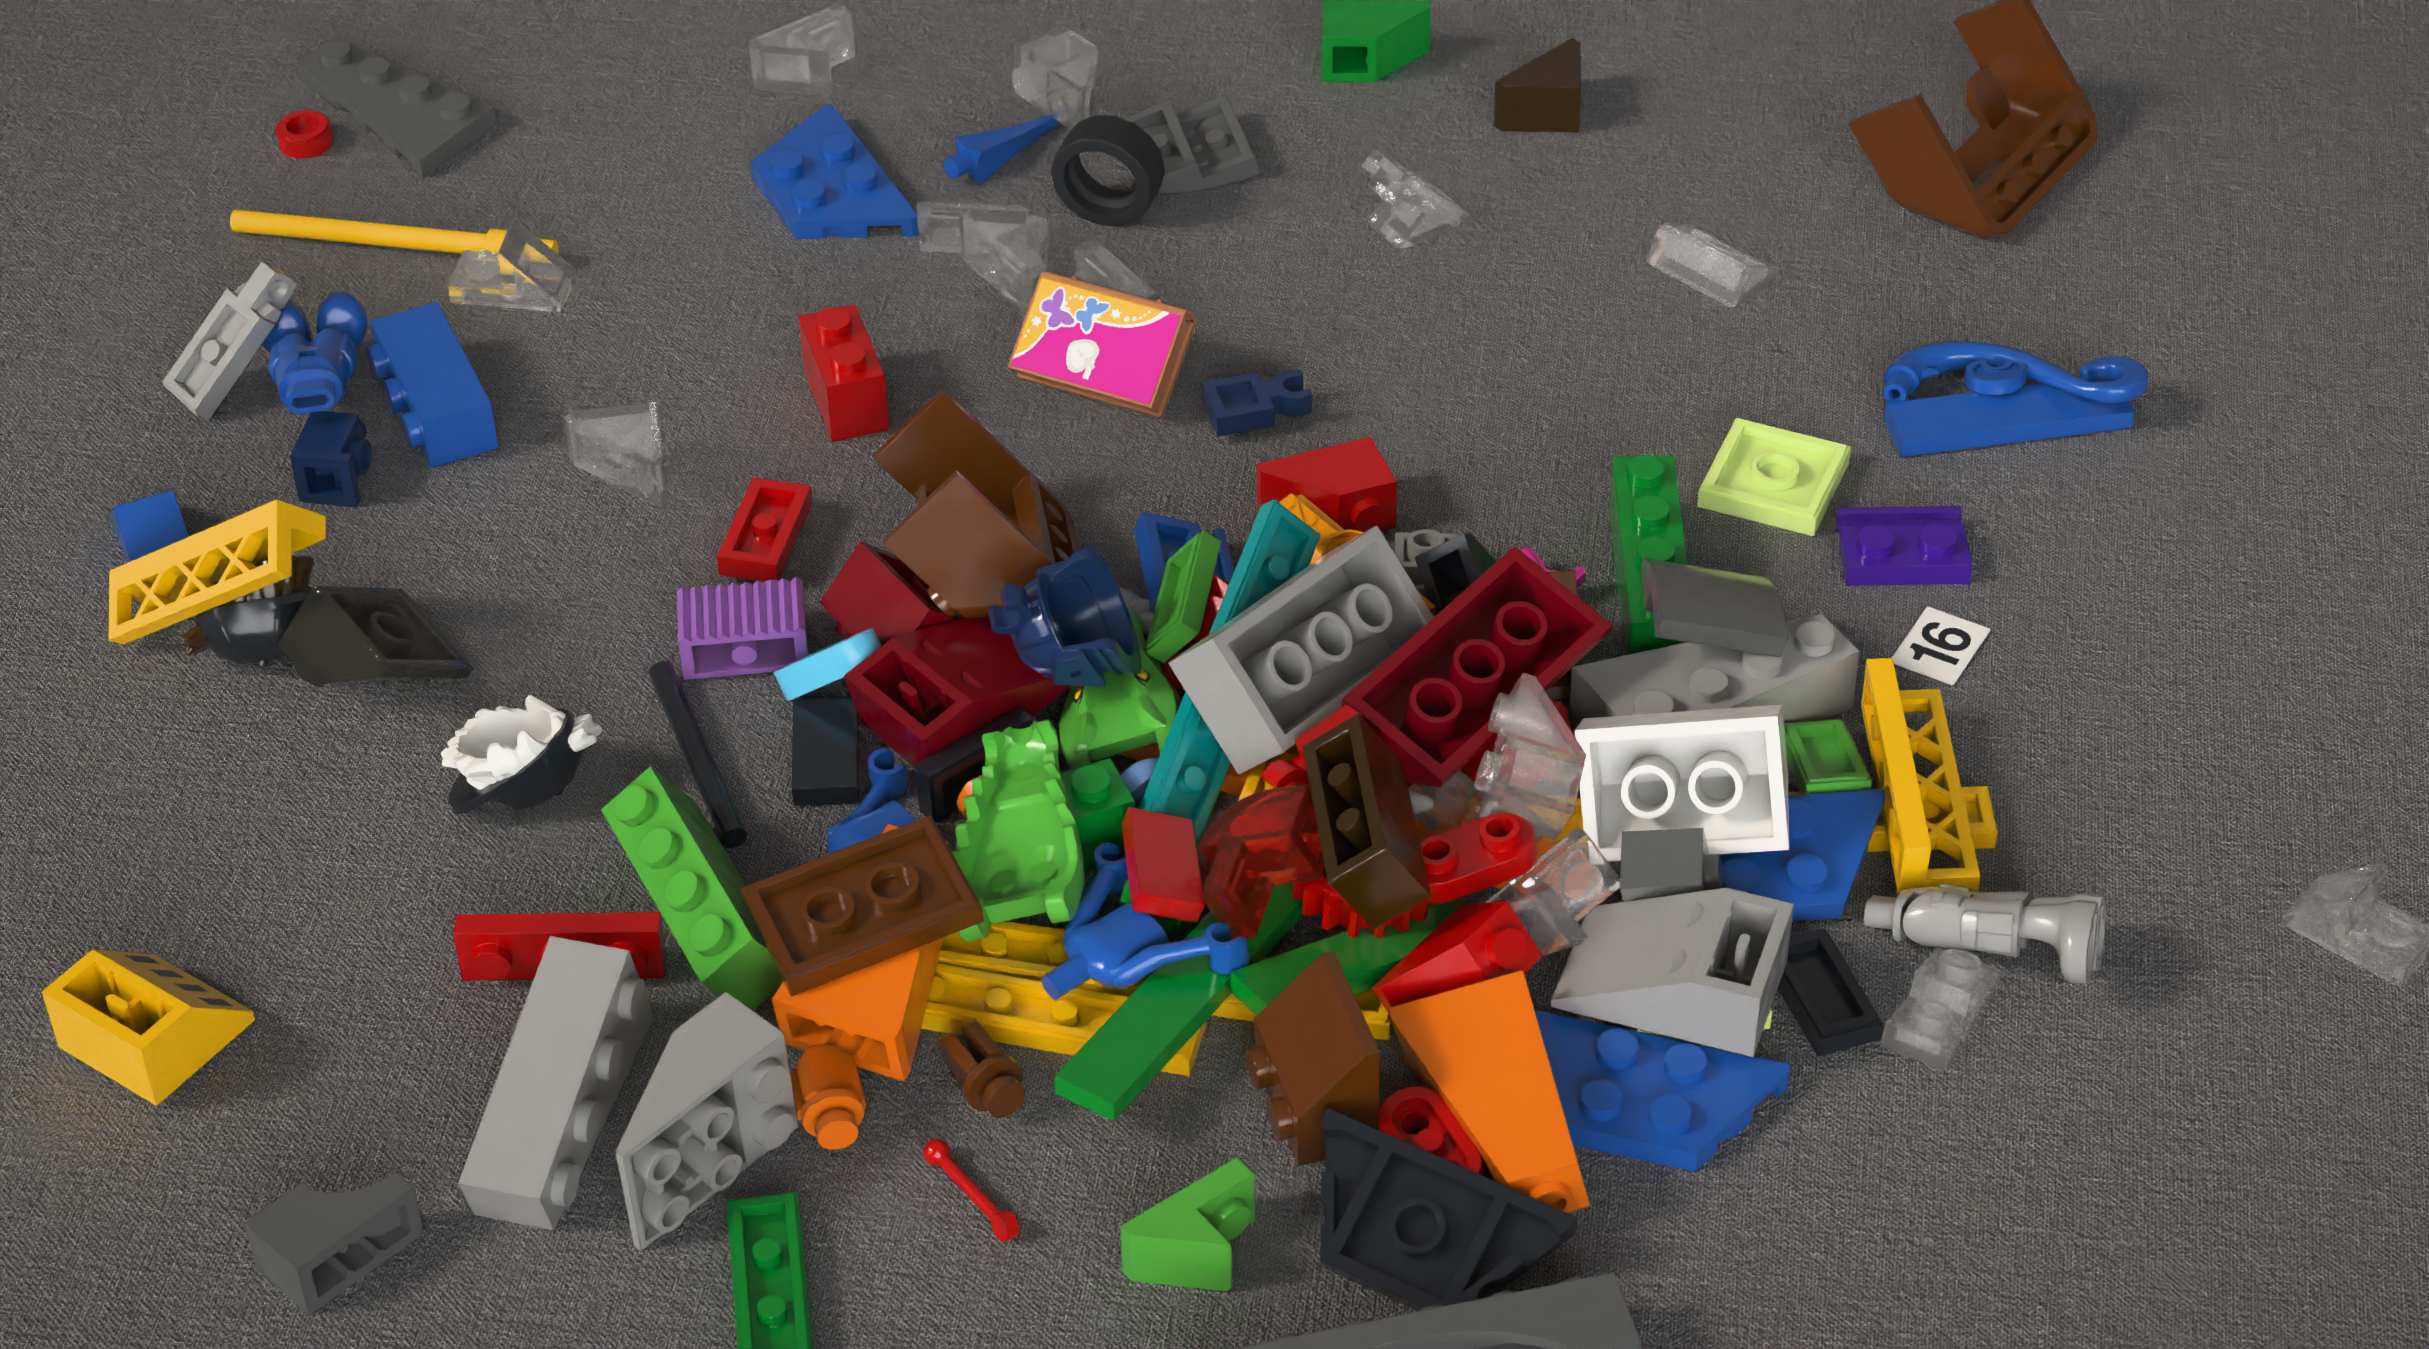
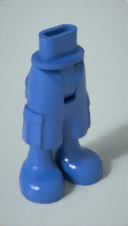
M333 292L321 301L317 312V335L314 341L312 340L310 325L304 311L295 302L288 300L285 308L280 309L281 314L278 322L274 323L275 326L262 343L263 347L270 353L268 371L272 380L277 385L280 401L295 414L329 410L347 393L348 379L353 376L356 370L357 349L364 340L368 322L363 304L354 295L346 292Z

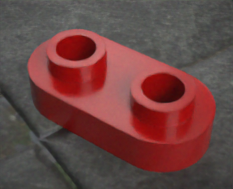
M1496 813L1421 839L1420 845L1431 891V897L1424 901L1430 903L1453 901L1517 878L1528 872L1535 864L1537 858L1535 833L1532 825L1521 816L1510 813Z
M1411 1086L1394 1092L1383 1102L1379 1110L1378 1120L1381 1132L1485 1177L1479 1150L1438 1092L1428 1087ZM1426 1128L1421 1130L1417 1135L1409 1134L1414 1129Z

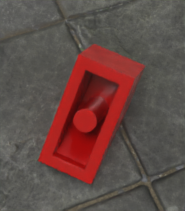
M1371 437L1256 464L1258 512L1261 505L1272 500L1280 502L1291 493L1294 496L1302 494L1344 530L1351 529L1364 533L1376 525L1380 531L1396 528L1397 481Z
M1508 901L1463 904L1372 987V990L1390 1015L1388 1009L1390 1007L1521 970L1525 974L1543 955Z

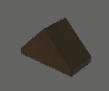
M1571 38L1495 81L1493 127L1500 131L1579 133L1581 102L1580 42Z

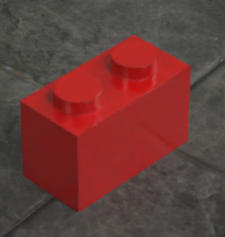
M856 304L843 307H829L819 312L798 316L804 372L831 441L835 442L890 430L885 374Z

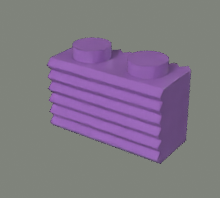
M797 577L790 582L782 578L780 581L770 579L761 582L757 580L753 585L745 581L740 586L732 582L728 587L721 583L718 586L708 584L700 588L694 586L691 590L681 587L677 591L678 644L683 680L775 672L809 655L803 581Z

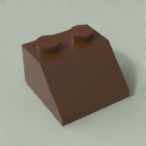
M1335 952L1320 954L1254 1018L1255 1047L1246 1050V1063L1251 1082L1256 1090L1265 1088L1270 1099L1267 1101V1112L1272 1132L1277 1141L1287 1139L1298 1166L1325 1159L1326 1136L1322 1130V1117L1327 1108L1379 1130L1380 1051Z

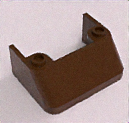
M2001 0L1958 16L1953 21L1980 67L1970 78L1966 93L1968 109L1974 115L1980 127L1955 152L1921 94L1855 117L1848 123L1883 182L1886 191L1898 205L1977 237L1990 239L2010 232L2094 145L2098 134V125L2094 111L2031 0Z
M944 389L873 454V459L917 499L918 507L883 539V544L930 586L927 589L930 598L950 617H954L957 613L966 618L989 617L988 611L992 605L1003 608L1000 590L1004 584H1016L1024 588L1025 585L1036 579V570L1038 568L1060 561L1066 562L1076 550H1080L1073 518L1063 503Z

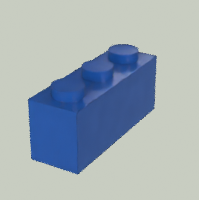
M438 302L370 321L374 344L366 346L369 366L375 380L385 378L383 380V388L391 412L393 414L403 413L400 414V421L410 449L420 447L429 467L433 468L499 448L491 401Z

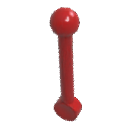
M939 1138L932 1139L925 1144L923 1149L925 1161L932 1166H940L989 1218L993 1232L1001 1242H1006L1019 1235V1225L1014 1214L1009 1210L1000 1211L950 1157L951 1150L946 1141Z

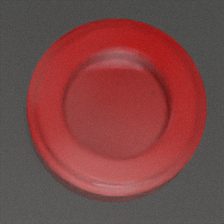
M301 110L290 113L278 122L275 129L280 151L291 158L306 159L319 156L330 149L334 141L329 118L317 111Z

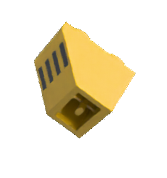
M92 949L42 991L58 1047L156 1106L255 1021L254 1013L251 1009L155 954Z

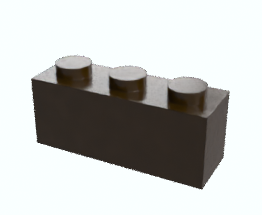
M1359 714L1354 715L1304 745L1302 748L1328 883L1373 929L1378 928L1400 914L1410 911L1417 904L1431 897L1403 761Z

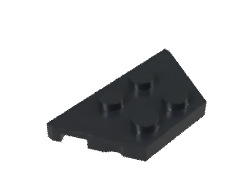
M1327 1108L1322 1117V1130L1326 1137L1325 1172L1321 1174V1200L1324 1204V1223L1321 1226L1320 1261L1326 1270L1416 1311L1433 1305L1448 1306L1488 1298L1499 1293L1574 1236L1579 1226L1573 1215Z

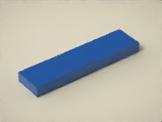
M2098 380V381H2093V382L2114 381V380ZM2043 383L2022 386L2021 389L2015 392L2001 395H1983L1970 392L1885 403L1884 421L1900 457L2132 428L2134 410L2129 401L2102 403L2067 393Z

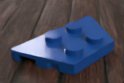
M832 104L822 107L751 161L753 181L796 239H823L828 236L868 238V226H901L902 237H913L920 234L918 214Z
M1884 789L1788 796L1789 850L1720 854L1723 888L1793 903L1792 922L1842 918L1852 893L1854 880L1865 860L1873 831L1883 813L1886 798Z
M1535 1010L1571 1140L1575 1146L1696 1172L1717 1153V1147L1723 1140L1735 1137L1752 1121V1112L1756 1106L1771 1093L1779 1097L1787 1090L1790 1064L1755 1056L1750 1057L1718 1048Z

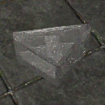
M656 401L571 411L563 418L570 464L660 508L669 502Z

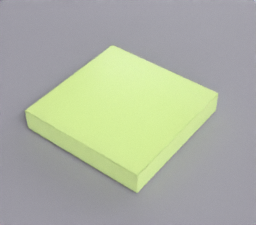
M1736 418L1698 491L1697 507L1815 536L1849 465L1851 446Z

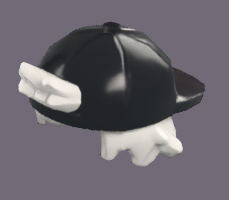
M529 695L525 700L526 711L500 705L495 710L481 708L474 718L469 719L465 723L463 728L455 731V737L447 742L448 748L441 752L443 758L442 765L456 768L461 772L449 793V803L455 814L468 813L494 799L516 810L542 805L552 797L560 795L574 778L583 754L582 749L594 744L597 736L602 733L600 724L593 722L591 714L574 718L565 708L554 709L532 695Z

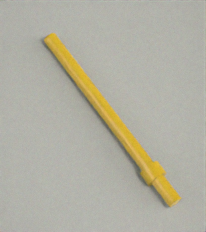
M236 209L233 210L230 218V226L233 232L485 256L487 262L512 264L515 259L555 263L559 254L557 240L518 237L514 230L491 228L486 234Z

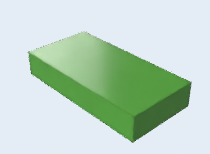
M1205 530L1201 533L1198 532L1171 556L1166 563L1145 647L1147 648L1146 653L1163 664L1200 633L1221 545V540Z
M1844 720L1784 723L1787 763L1801 795L1871 790V777Z

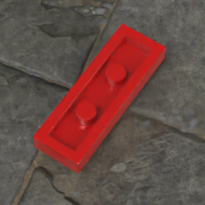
M660 912L456 914L453 937L462 981L534 980L550 936L629 950L640 979L665 978L667 952Z

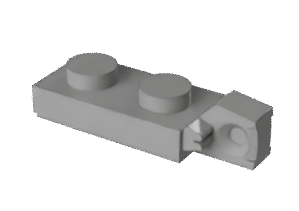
M261 261L247 283L244 282L235 291L228 288L225 290L162 381L163 386L195 415L209 420L273 329L274 323L278 322L281 314L280 309L285 308L297 283L282 270Z

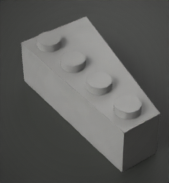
M1822 614L1786 621L1789 639L1781 657L1686 642L1573 666L1571 672L1569 722L1576 729L1583 718L1781 704L1783 705L1784 723L1822 721L1853 708L1860 651Z
M553 936L549 937L458 1182L474 1215L554 1231L565 1207L572 1205L578 1191L580 1175L655 1018L645 993V982L639 978L629 950Z

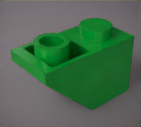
M1323 0L1322 82H1378L1430 52L1431 1Z

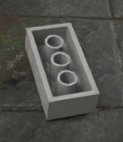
M1376 525L1319 558L1168 664L1239 775L1285 752L1296 744L1295 739L1339 710L1342 699L1432 620L1434 616Z

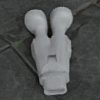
M1940 884V887L1904 889L1897 898L1873 895L1866 902L1864 925L1867 927L1892 929L1894 941L1904 942L1909 937L1912 941L1926 946L1978 950L2012 957L2020 955V949L2026 948L2029 939L2043 941L2055 947L2059 955L2061 972L2067 981L2088 985L2092 971L2098 972L2102 962L2106 933V902L2104 895L2080 893L2066 897L2032 898L2031 892L2028 891L1982 892L1971 891L1970 888Z

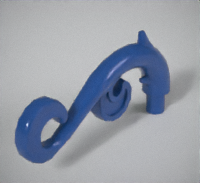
M1952 340L1923 345L1900 355L1885 373L1883 397L1888 403L1905 401L1906 397L1912 395L1923 381L1939 374L1965 370V385L1972 392L1983 395H2001L2015 392L2021 389L2025 384L2026 378L2067 393L2098 402L2119 403L2132 400L2144 393L2148 386L2149 375L2144 365L2134 359L2109 356L2087 362L2081 367L2079 377H2076L2025 351L1992 343ZM2098 380H2114V381L2093 382V381H2098Z

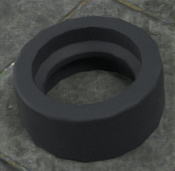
M1095 115L1081 120L1071 129L1055 154L1051 169L1054 189L1065 206L1082 219L1100 225L1117 227L1137 221L1149 209L1161 187L1165 173L1162 153L1149 134L1135 123L1117 116ZM1086 151L1102 152L1117 158L1128 167L1136 179L1137 188L1129 191L1114 190L1101 185L1087 173L1081 164L1079 154Z

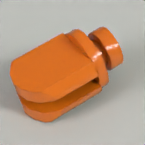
M828 1044L810 1046L805 1049L790 1075L798 1120L802 1121L805 1131L811 1136L817 1137L818 1144L823 1148L829 1150L846 1148L853 1144L858 1137V1126L863 1120L866 1107L855 1059L844 1050Z

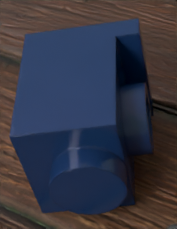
M330 411L312 412L290 454L299 502L358 507L361 497L357 482L360 475L368 473L372 458L370 441L365 439L367 428L359 419V414Z

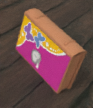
M1042 271L1007 368L1018 372L1017 377L1021 380L1163 419L1196 326L1195 314L1192 310L1167 304L1163 299L1156 301L1083 281L1079 276L1068 277L1050 271Z

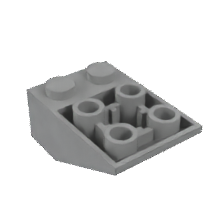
M1720 888L1590 906L1551 999V1007L1754 1057L1787 963L1794 904L1730 888Z
M724 992L672 1032L616 1149L617 1163L633 1243L640 1251L644 1250L664 1233L676 1229L690 1212L717 1191H722L729 1187L742 1171L769 1150L781 1146L790 1134L798 1128L784 1033L727 992Z

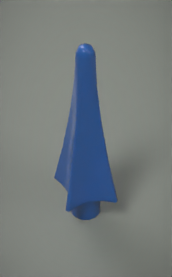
M1053 113L1014 126L957 136L954 139L958 153L944 160V170L952 179L968 173L980 185L1025 147L1061 125L1064 121V116L1062 113Z

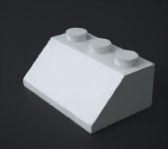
M1782 704L1583 718L1575 729L1587 863L1621 861L1622 832L1703 828L1709 854L1789 850L1788 765Z

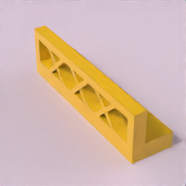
M276 499L109 570V641L123 645L292 576V553L326 540V516ZM268 559V563L259 567L255 566L258 561ZM132 601L142 603L135 618L132 619Z
M1893 658L1866 659L1861 708L1877 789H1884L1886 797L1882 815L1898 894L1904 889L1940 887V884H1952L1953 886L1970 888L1971 891H1979L1981 876L1940 689L1899 690ZM1927 712L1929 722L1916 732L1907 727L1904 713ZM1917 753L1938 765L1939 768L1925 778L1916 773L1913 755ZM1928 800L1948 812L1949 815L1935 826L1926 820L1923 801ZM1935 847L1958 860L1960 868L1928 869L1931 851Z

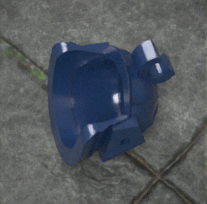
M1086 546L1079 551L1076 550L1066 562L1060 561L1038 568L1036 570V579L1025 585L1024 588L1016 584H1004L1000 590L1003 608L992 605L988 611L992 631L998 634H1010L1020 659L1045 678L1053 679L1054 685L1102 687L1106 685L1105 671L1118 675L1123 673L1140 674L1141 672L1140 648L1128 608L1109 566L1095 546Z

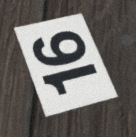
M1927 606L1892 656L1893 663L1954 686L1991 629Z

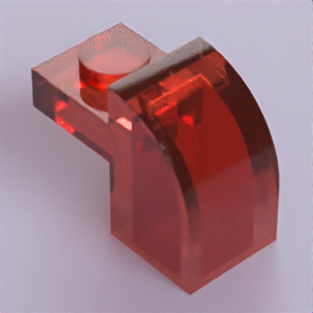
M1308 784L1263 790L1241 799L1213 821L1197 846L1211 866L1209 875L1204 883L1201 898L1218 921L1230 927L1232 940L1239 936H1243L1246 939L1256 938L1274 885L1321 880L1325 869L1312 795Z

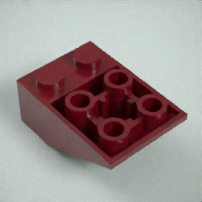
M962 617L893 637L844 675L862 724L914 768H916L915 765L1020 706L1032 717L1072 686L1054 685L1053 679L1045 678L1025 664L1014 647L1011 635L993 632L989 617Z

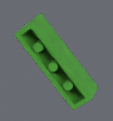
M650 766L607 803L601 811L700 982L719 996L727 992L753 1011L779 989L783 980L744 904L740 888L746 885L697 803Z

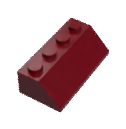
M1514 546L1342 699L1341 708L1344 705H1348L1361 713L1363 719L1398 755L1403 761L1407 784L1441 788L1611 632L1613 625Z

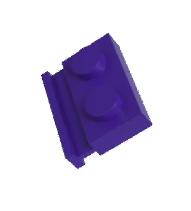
M1960 506L1837 508L1835 527L1836 532L1839 533V550L1846 586L1970 584L1972 561L1964 524H1961Z

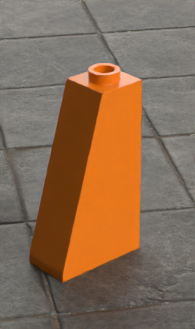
M887 824L882 834L898 827ZM943 938L792 997L783 982L773 996L772 1003L779 1030L784 1033L785 1044L802 1050L815 1044H828L838 1047L854 1057L856 1067L904 1082L911 1072Z
M1523 970L1388 1008L1405 1062L1423 1087L1435 1090L1443 1098L1479 1150L1485 1175L1488 1179L1566 1213L1590 1206Z

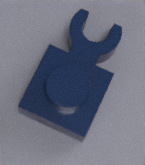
M1301 370L1284 371L1276 375L1273 380L1264 382L1258 371L1201 382L1202 402L1217 437L1241 434L1251 430L1275 426V414L1300 417L1312 412V393L1310 389L1303 390V373Z

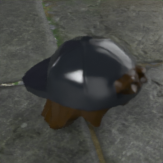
M294 555L292 556V576L196 615V626L183 634V638L188 642L186 653L188 656L196 655L210 649L217 656L232 662L256 664L258 668L268 667L270 661L289 656L300 646L304 638L307 615L338 607L345 602L342 592L337 589L314 590L313 587H310L309 582L314 560L311 556L296 557ZM268 559L258 561L255 566L259 567L268 563Z

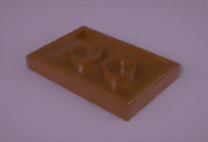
M931 815L740 888L744 904L791 997L984 922L982 906Z

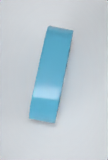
M872 627L801 658L773 673L786 701H789L843 678L846 673L879 649L881 643Z

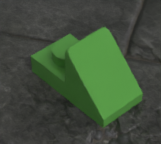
M1236 1157L1121 1225L1123 1273L1130 1281L1214 1291H1229L1232 1289V1249L1228 1241L1239 1236L1249 1224L1255 1221V1175Z

